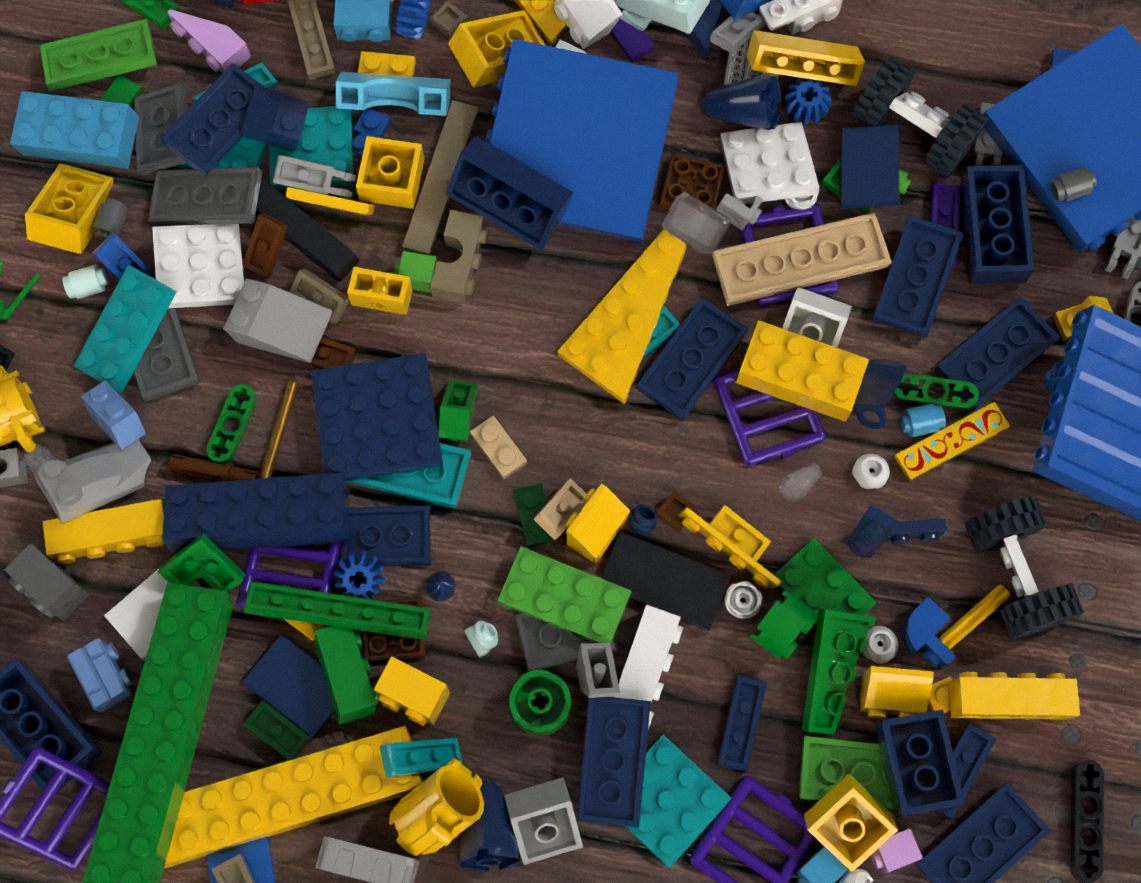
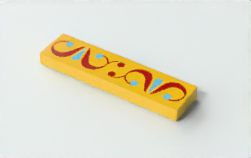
M993 402L901 451L894 458L910 482L1007 430L1010 425L997 404Z

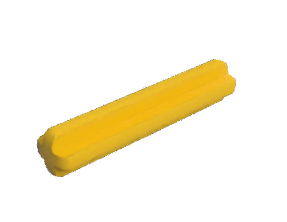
M998 585L938 639L949 650L952 649L1010 597V592L1003 585Z

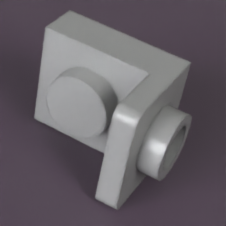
M726 193L714 213L743 231L748 222L753 225L761 214L762 210L758 207L763 199L758 197L752 207L748 208L741 199Z

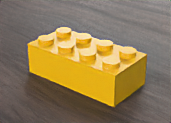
M758 320L736 383L846 422L853 409L869 359Z

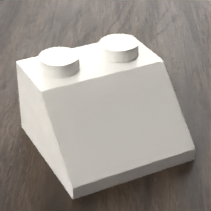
M555 0L553 4L556 15L560 20L565 21L570 29L572 39L577 44H580L583 49L608 35L623 15L613 0Z
M797 287L782 329L837 348L852 306Z

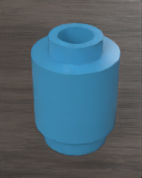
M931 403L905 409L903 416H900V426L903 433H908L909 437L912 438L939 432L940 428L946 426L945 414L941 405L934 406Z

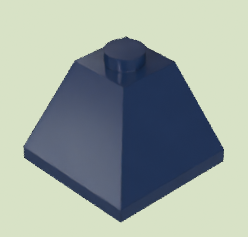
M255 84L240 136L294 153L301 137L309 102Z

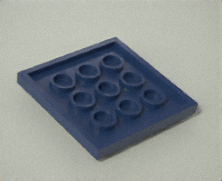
M426 353L311 370L324 474L344 473L346 481L443 466Z

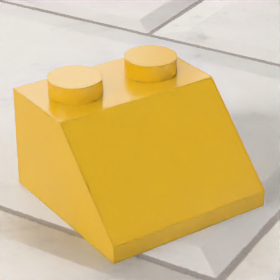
M871 666L861 675L860 712H868V717L879 719L886 718L887 714L904 717L926 713L934 672Z

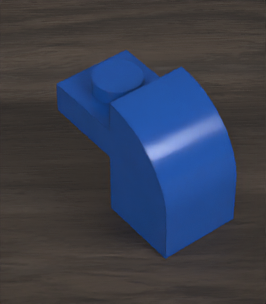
M929 596L905 620L902 629V640L907 652L911 656L921 649L924 652L922 654L924 659L933 667L938 666L942 670L956 656L934 634L950 617Z

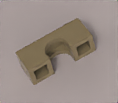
M450 210L444 232L445 246L458 249L462 255L457 261L452 263L436 262L430 285L433 298L465 304L467 295L472 296L475 286V279L472 278L474 269L479 270L482 253H478L480 244H485L488 236V228L484 226L483 216Z

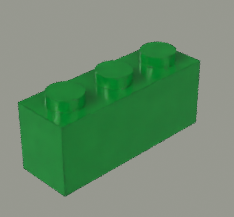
M334 626L315 630L314 645L338 724L373 716L376 704L380 702L378 701L379 694L374 691L375 685L370 686L368 676L371 675L370 666L367 658L361 657L359 649L362 648V642L358 630L353 631V629Z

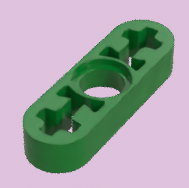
M905 374L900 384H905L906 379H909L913 386L921 387L920 381H926L922 389L923 398H918L920 392L910 390L908 395H904V391L899 389V386L894 391L900 399L905 401L932 403L934 405L962 409L974 407L979 400V391L970 382L914 374ZM934 383L942 384L945 389L943 397L937 400L930 398L928 395V388ZM949 385H955L953 388L955 392H963L964 387H968L969 392L974 394L973 399L970 398L967 400V403H962L960 397L952 396L953 402H947L950 395Z
M239 384L231 389L211 435L206 450L207 455L214 463L226 464L233 461L257 405L255 392L246 384ZM246 393L250 400L242 402L240 410L244 415H241L237 412L240 405L237 397H242ZM237 418L240 420V426L236 431L228 432L224 429V424L228 419ZM222 434L228 438L224 446L228 452L218 457L214 450L222 448L224 439L220 437Z

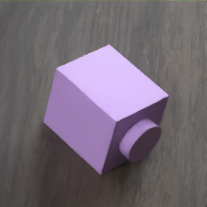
M911 829L892 835L870 855L875 868H881L883 874L923 859Z

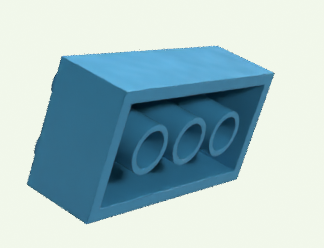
M21 91L10 144L23 156L129 169L139 116L129 104Z

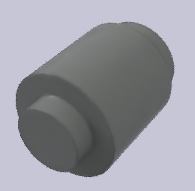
M1085 166L1058 174L1055 179L1050 180L1051 191L1057 202L1062 200L1068 202L1093 193V187L1097 185L1094 172L1088 170Z
M106 199L105 203L100 205L91 230L95 233V238L104 241L111 233L116 234L118 237L120 236L128 216L125 204L114 199Z

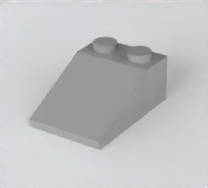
M246 278L223 329L238 344L311 363L333 312L328 308L273 285Z

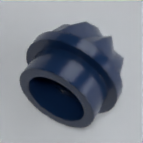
M640 504L630 511L628 524L630 525V530L635 534L646 535L656 527L657 514L651 507Z
M446 572L433 573L426 582L428 596L438 602L450 599L456 589L453 577Z

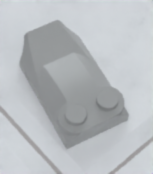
M139 439L123 450L112 442L64 462L49 460L41 465L38 473H35V479L63 524L145 487V474L151 458Z

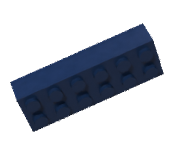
M344 473L169 485L165 488L162 540L172 555L177 554L203 533L221 551L349 542V486Z

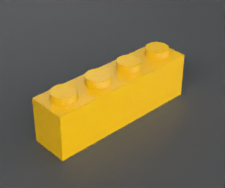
M753 30L746 54L751 69L754 71L857 86L865 63L857 46Z
M162 499L88 512L63 524L59 518L43 521L46 556L58 564H69L75 562V558L84 556L94 559L105 556V552L115 550L118 553H127L134 551L136 546L164 545L162 538L165 502Z
M977 672L959 673L958 678L949 681L951 718L1067 720L1080 716L1077 679H1065V674L1062 673L1047 674L1046 678H1036V673L1017 674V678H1007V673L1004 672L989 673L988 677H978Z

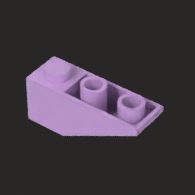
M171 9L168 11L172 22L170 24L171 29L180 38L184 36L188 40V45L196 54L202 53L206 57L207 64L215 72L220 70L224 73L232 63L240 67L251 58L247 44L229 26Z

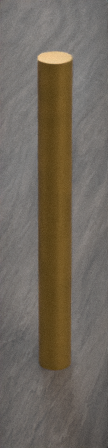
M287 382L259 479L272 477L299 386L295 382Z

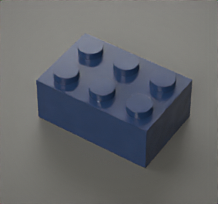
M943 710L881 720L875 725L896 818L954 808L965 804Z

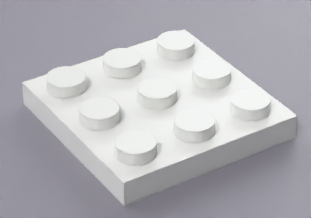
M802 122L778 125L774 130L754 128L720 133V143L733 196L738 197L745 204L754 203L758 197L763 199L762 202L819 194V184Z
M239 224L152 227L156 280L177 291L169 308L235 304L244 284Z

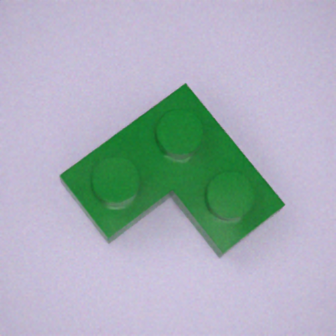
M204 533L162 564L158 570V573L169 583L189 585L201 576L213 589L226 592L241 583L245 577V573Z

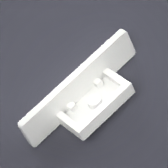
M773 0L760 6L759 12L770 30L773 31L787 25L791 34L799 31H808L821 21L834 19L840 12L843 0Z

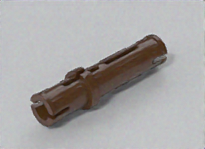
M176 453L172 455L173 457L169 461L170 472L182 473L217 482L259 479V471L235 467L233 463L219 464Z

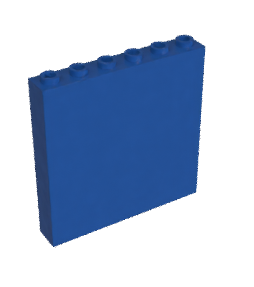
M1122 23L995 104L983 114L988 117L987 124L984 127L1012 165H1024L1026 184L1079 253L1088 248L1094 251L1105 243L1104 238L1112 233L1114 236H1117L1129 227L1127 224L1134 218L1137 221L1141 220V46ZM1082 166L1094 172L1097 185L1093 187V193L1068 202L1063 200L1057 202L1051 191L1050 180L1055 179L1056 175Z
M513 39L512 47L507 46L504 63L507 64L505 74L500 75L498 90L501 91L500 100L495 101L493 105L492 118H495L493 129H488L486 142L574 192L567 210L558 225L642 243L678 85L679 73Z

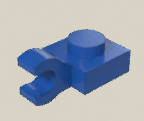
M365 109L354 128L356 138L352 144V147H355L353 153L362 157L366 136L383 138L391 124V118L372 109Z

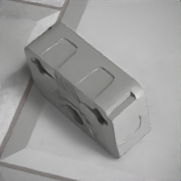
M324 836L315 868L370 883H414L420 861Z

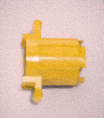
M0 365V447L17 440L26 452H32L36 449L33 437L45 432V427H41L39 415L29 396L32 392L27 382L21 383L17 378L20 376L17 370L8 374L3 366Z
M452 758L445 766L440 767L399 800L400 802L391 811L389 824H395L399 835L396 839L397 843L414 856H418L420 853L423 855L435 853L443 846L450 844L455 837L480 819L484 812V800L480 790L482 780L477 774L472 777V771L455 758Z

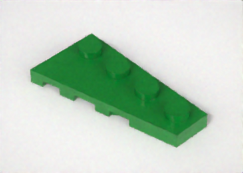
M819 608L802 730L835 734L847 700L846 690L850 681H854L857 670L854 668L859 654L865 651L868 642L865 640L869 627L874 626L877 617Z

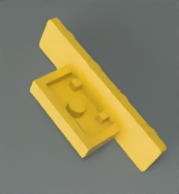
M723 505L709 524L689 508L681 511L679 517L683 519L682 524L693 533L700 532L707 538L705 542L711 548L718 552L723 550L730 556L729 561L741 570L745 568L754 575L752 579L758 585L765 589L768 587L773 589L779 586L781 581L757 562L772 541L730 508Z

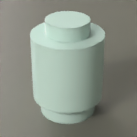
M96 264L68 273V276L63 277V285L70 299L75 297L81 299L104 292L106 289L105 285L109 284L105 270L103 268L99 269Z

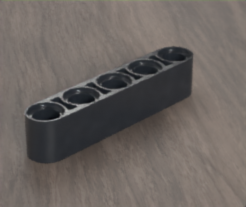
M261 178L255 215L258 216L259 214L266 213L287 224L288 227L284 239L332 278L341 282L353 267L359 263L358 257L341 241Z

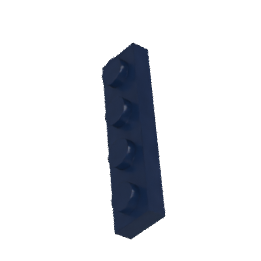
M870 504L845 544L850 546V551L857 556L863 558L867 556L871 559L892 532L898 520Z

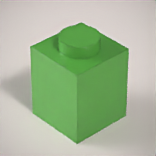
M403 251L401 261H396L394 274L410 277L413 290L431 293L430 285L437 257Z

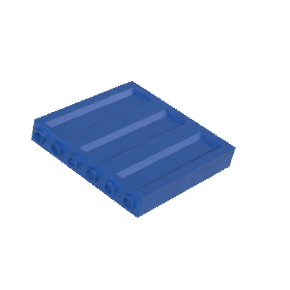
M1092 305L1079 311L1073 318L1072 334L1065 345V358L1063 365L1057 373L1058 382L1055 392L1049 400L1050 410L1041 428L1043 434L1040 444L1034 452L1033 459L1035 462L1032 471L1141 521V327L1103 308Z

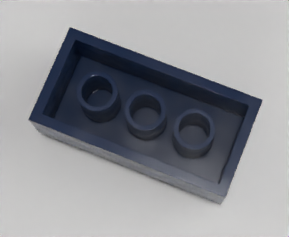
M1024 165L967 166L960 180L969 284L1026 283L1034 272Z
M15 658L0 671V740L21 765L24 764L32 750L36 747H41L82 769H85L103 753L27 663ZM40 762L31 777L43 790L56 770ZM67 776V778L65 779L57 793L62 788H64L71 780H73V778Z

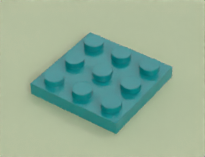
M336 106L308 108L301 137L294 153L269 145L270 185L276 190H287V186L273 183L278 155L334 167L335 170L355 175L354 147H352V109H338ZM333 177L331 187L355 185V182H347Z
M662 735L646 753L639 827H625L661 862L670 868L732 798L667 737Z

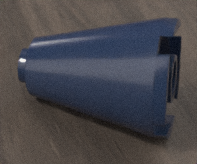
M766 73L708 90L706 96L702 98L703 112L707 113V116L712 119L765 130H774L778 126L781 112H776V104L781 103L778 78L772 76L773 73Z
M483 780L480 790L484 800V812L480 819L462 832L457 854L458 864L460 863L462 869L471 871H489V866L499 865V870L515 867L520 863V853L502 787L496 785L495 781Z

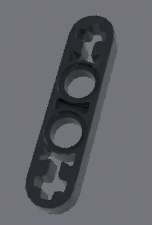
M1084 760L1077 763L1072 770L1070 868L1073 877L1077 881L1093 883L1098 881L1103 873L1104 772L1101 765L1096 761ZM1087 766L1089 767V772L1095 774L1094 778L1089 779V789L1095 788V792H1080V787H1087V778L1081 776V771L1086 770ZM1083 797H1090L1094 801L1095 811L1092 814H1085L1081 810L1080 800ZM1083 828L1092 830L1095 835V841L1091 846H1086L1080 841L1079 834ZM1079 850L1084 852L1095 851V856H1088V866L1094 868L1093 873H1088V878L1084 871H1080V865L1086 863V854L1079 855Z

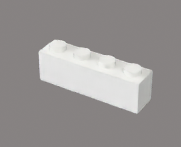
M646 605L619 681L620 696L614 697L651 702L652 699L659 700L664 686L663 683L658 682L662 671H669L674 655L669 654L672 642L678 644L684 628L678 625L680 616ZM651 711L649 717V726L654 715V712Z

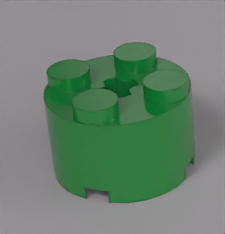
M786 589L782 593L786 597L785 601L782 602L778 599L757 626L761 633L757 635L753 632L749 637L778 660L781 656L788 659L798 646V643L795 641L798 634L802 632L806 635L816 622V618L812 616L815 611Z
M533 670L525 673L517 680L509 696V706L513 720L525 733L534 736H547L557 732L567 722L571 711V695L567 684L560 677L546 670ZM537 697H542L543 701H549L545 704V709L539 710L538 706H532L536 703Z

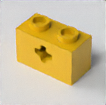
M353 267L347 294L352 306L407 316L413 288L411 279L408 276Z

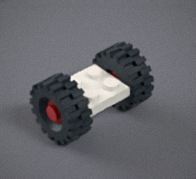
M890 56L883 66H880L877 73L874 74L870 83L864 89L865 91L858 99L859 102L854 107L852 116L867 126H880L895 111L935 138L938 137L928 152L924 163L949 178L976 142L987 124L988 117L963 103L957 112L954 113L951 120H949V114L938 107L932 109L924 104L926 100L915 92L909 94L906 92L914 78L915 71Z
M1023 497L1020 500L1016 499L1009 503H1003L998 507H993L986 512L979 513L976 517H972L969 521L965 522L964 525L976 553L1003 547L1000 548V555L1006 569L1012 568L1015 576L1012 577V584L1018 597L1024 596V599L1007 605L1000 610L1012 640L1053 628L1085 613L1073 584L1060 585L1039 592L1018 543V540L1025 539L1047 526L1036 497Z

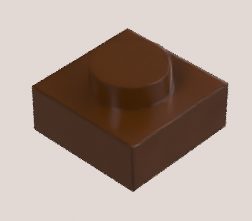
M674 490L656 514L657 517L680 533L684 528L682 524L683 519L679 517L681 511L689 508L696 513L698 508Z

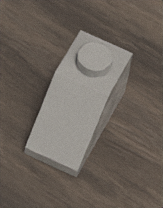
M610 642L580 644L576 663L580 691L588 698L620 696Z

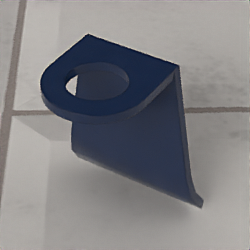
M887 359L869 360L854 403L857 418L862 425L870 429H880L885 426L887 417L884 405L901 383L907 368L905 365ZM867 411L874 412L879 416L880 421L870 422L864 417V413Z

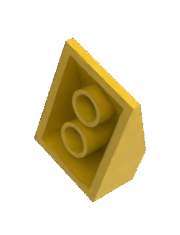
M522 10L460 23L448 45L473 88L496 83L499 81L500 75L506 73L507 64L504 63L507 46L512 47L513 39L545 45L527 12Z
M60 163L25 213L27 240L82 254L93 237L94 232L91 230L100 205L105 203L113 184V177Z

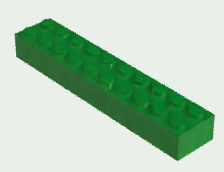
M167 582L82 883L161 882L234 605L226 591Z

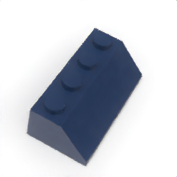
M475 136L460 152L445 194L531 245L543 250L564 216L574 192Z

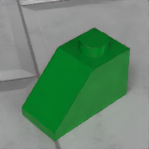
M454 380L449 381L440 406L439 437L447 438L450 441H467L472 426L478 384Z

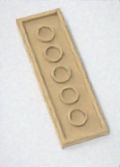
M875 212L712 251L713 262L727 306L796 290L797 287L805 288L887 268L892 264Z

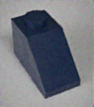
M711 0L691 33H685L701 59L708 61L713 44L710 42L711 34L718 27L723 4L720 0Z

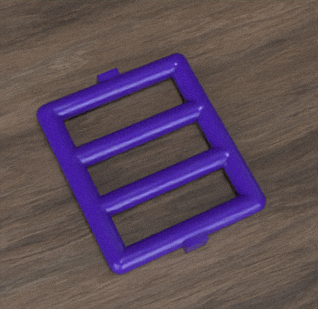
M818 205L802 210H785L784 206L773 208L770 213L760 214L753 225L748 222L743 231L740 230L743 244L754 241L751 229L754 226L811 217L813 227L824 225L821 209ZM838 280L802 289L819 295H827L838 292L839 284ZM796 290L756 299V302L759 305L791 301Z
M740 369L714 378V385L746 465L751 466L778 456L784 459L793 456L796 450L823 442L826 439V433L818 413L805 407H799L743 426L737 412L738 410L776 397L756 392L733 400L727 385L736 382ZM807 417L813 433L756 452L752 451L747 437Z
M341 542L330 543L328 552L294 546L251 548L244 570L245 577L241 582L236 600L237 605L244 608L250 581L330 593L334 571L336 570L340 554ZM261 554L325 563L322 578L257 569Z
M36 747L32 750L14 779L9 778L2 788L5 793L0 799V836L69 870H77L93 847L103 809L72 856L56 849V847L93 791L97 790L107 796L110 782L41 747ZM40 762L56 770L18 829L1 822ZM67 776L83 783L45 843L29 836L31 830Z
M745 776L731 795L732 799L720 811L690 856V862L717 883H739L705 859L714 843H717L771 883H788L816 838L807 830L804 814L790 805L792 802L783 794L780 796L776 795L751 776ZM749 791L806 830L797 846L740 807ZM732 817L789 856L780 872L773 869L722 832Z

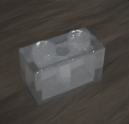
M683 192L675 198L661 227L666 229L671 237L683 239L692 244V248L695 251L710 255L712 251L718 248L732 219Z

